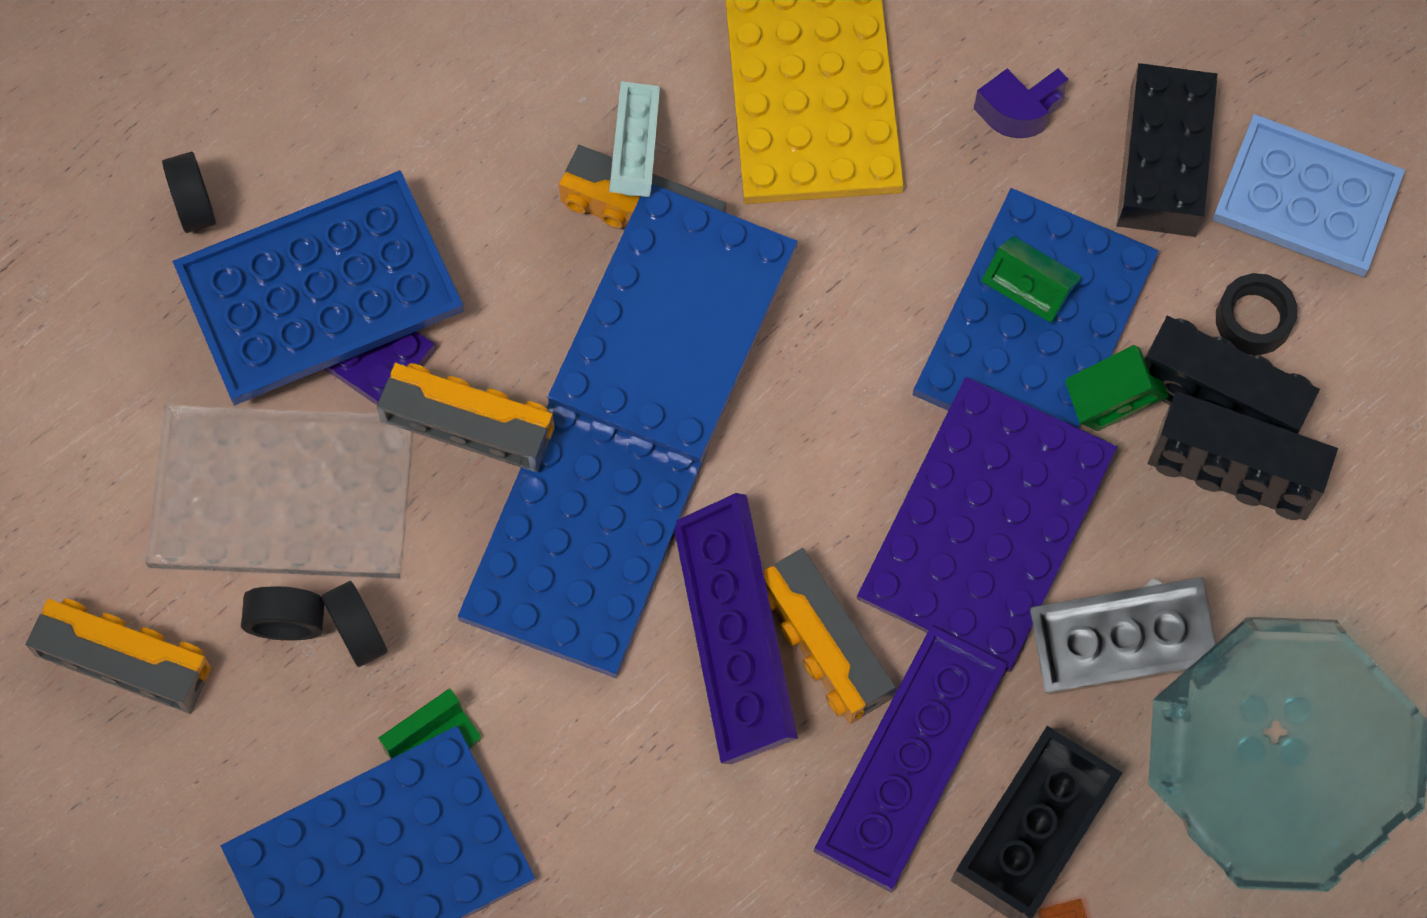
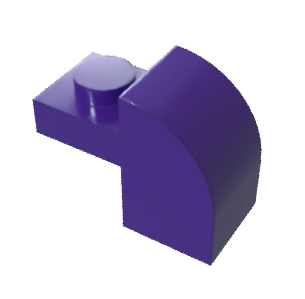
M1007 68L977 90L973 109L992 129L1004 136L1011 138L1033 137L1045 130L1048 115L1058 109L1066 98L1064 94L1069 79L1058 68L1028 90Z

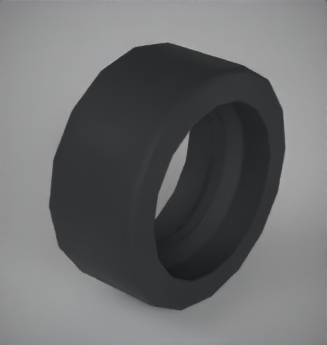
M191 151L162 160L166 180L184 232L189 233L216 225L213 209L194 153Z
M1251 273L1238 277L1227 286L1216 308V326L1220 336L1232 342L1236 349L1250 355H1263L1275 351L1286 342L1297 320V303L1292 291L1281 280L1268 274ZM1246 295H1257L1269 300L1280 314V322L1277 328L1266 334L1252 333L1242 328L1233 316V306L1236 300Z
M348 581L321 595L357 667H361L388 652L369 611L352 581Z
M282 586L253 588L244 593L241 628L251 635L273 640L297 641L313 639L322 633L325 604L319 594L304 589Z

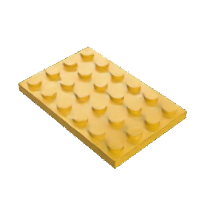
M725 0L744 204L902 193L903 177L882 0Z

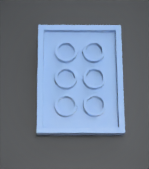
M1253 114L1212 220L1365 277L1405 169Z

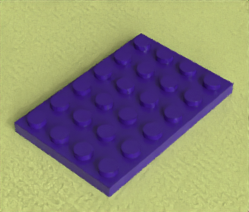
M965 376L857 594V600L926 633L932 625L1007 663L1006 671L1010 672L1033 625L1030 607L1043 604L1115 454L1117 446Z

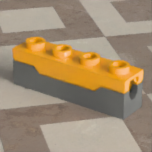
M578 144L565 170V174H563L558 184L560 202L564 203L569 210L575 213L584 214L587 212L600 217L605 224L613 228H626L640 196H627L621 193L609 192L612 157ZM652 173V184L726 213V202Z
M398 363L394 364L390 373L391 377L388 378L377 405L381 422L538 473L549 440L555 429L553 413H550L546 407L531 401L522 404L509 400L506 394L495 389L482 391L472 388L468 382L455 376H448L444 379L432 375L427 368L418 364L410 363L408 366Z
M804 548L777 562L773 567L765 569L763 574L771 611L775 610L783 622L779 625L780 630L792 647L797 644L806 657L802 659L803 665L812 680L816 682L820 679L829 692L825 695V698L837 717L844 715L848 723L852 724L862 718L863 715H867L892 700L896 689L895 685Z
M47 598L42 614L39 615L25 644L34 656L188 714L192 713L205 684L204 681L207 680L212 669L205 656H203L204 651L182 641L179 646L164 641L165 637L162 634L146 627H141L139 632L125 627V621L108 613H102L101 617L86 612L87 608L84 605L71 599L64 598L62 603Z

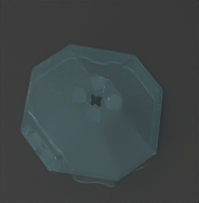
M1246 617L1153 699L1148 785L1182 819L1188 836L1208 857L1211 856L1225 871L1226 876L1238 888L1328 892L1342 880L1339 875L1358 859L1363 863L1389 841L1388 834L1405 819L1411 822L1425 810L1427 717L1337 620ZM1272 721H1279L1281 728L1287 729V734L1279 736L1277 743H1271L1269 735L1263 734L1264 729L1271 728Z

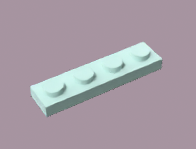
M624 81L620 83L609 192L621 193L627 196L650 197L660 86Z

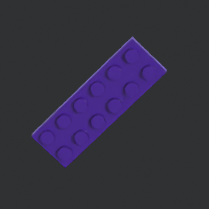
M734 493L676 520L674 529L720 762L722 764H734L798 739L748 498L745 494Z
M931 625L814 848V853L892 893L1008 664Z

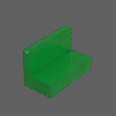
M1012 236L998 248L981 282L1051 323L1058 315L1069 293L1079 284L1082 277Z
M1132 345L1065 380L1079 423L1095 431H1100L1169 397L1164 382L1149 374L1142 351L1136 345Z
M449 688L378 737L383 750L392 759L455 726H458L469 749L480 742L481 736L463 712L460 701Z

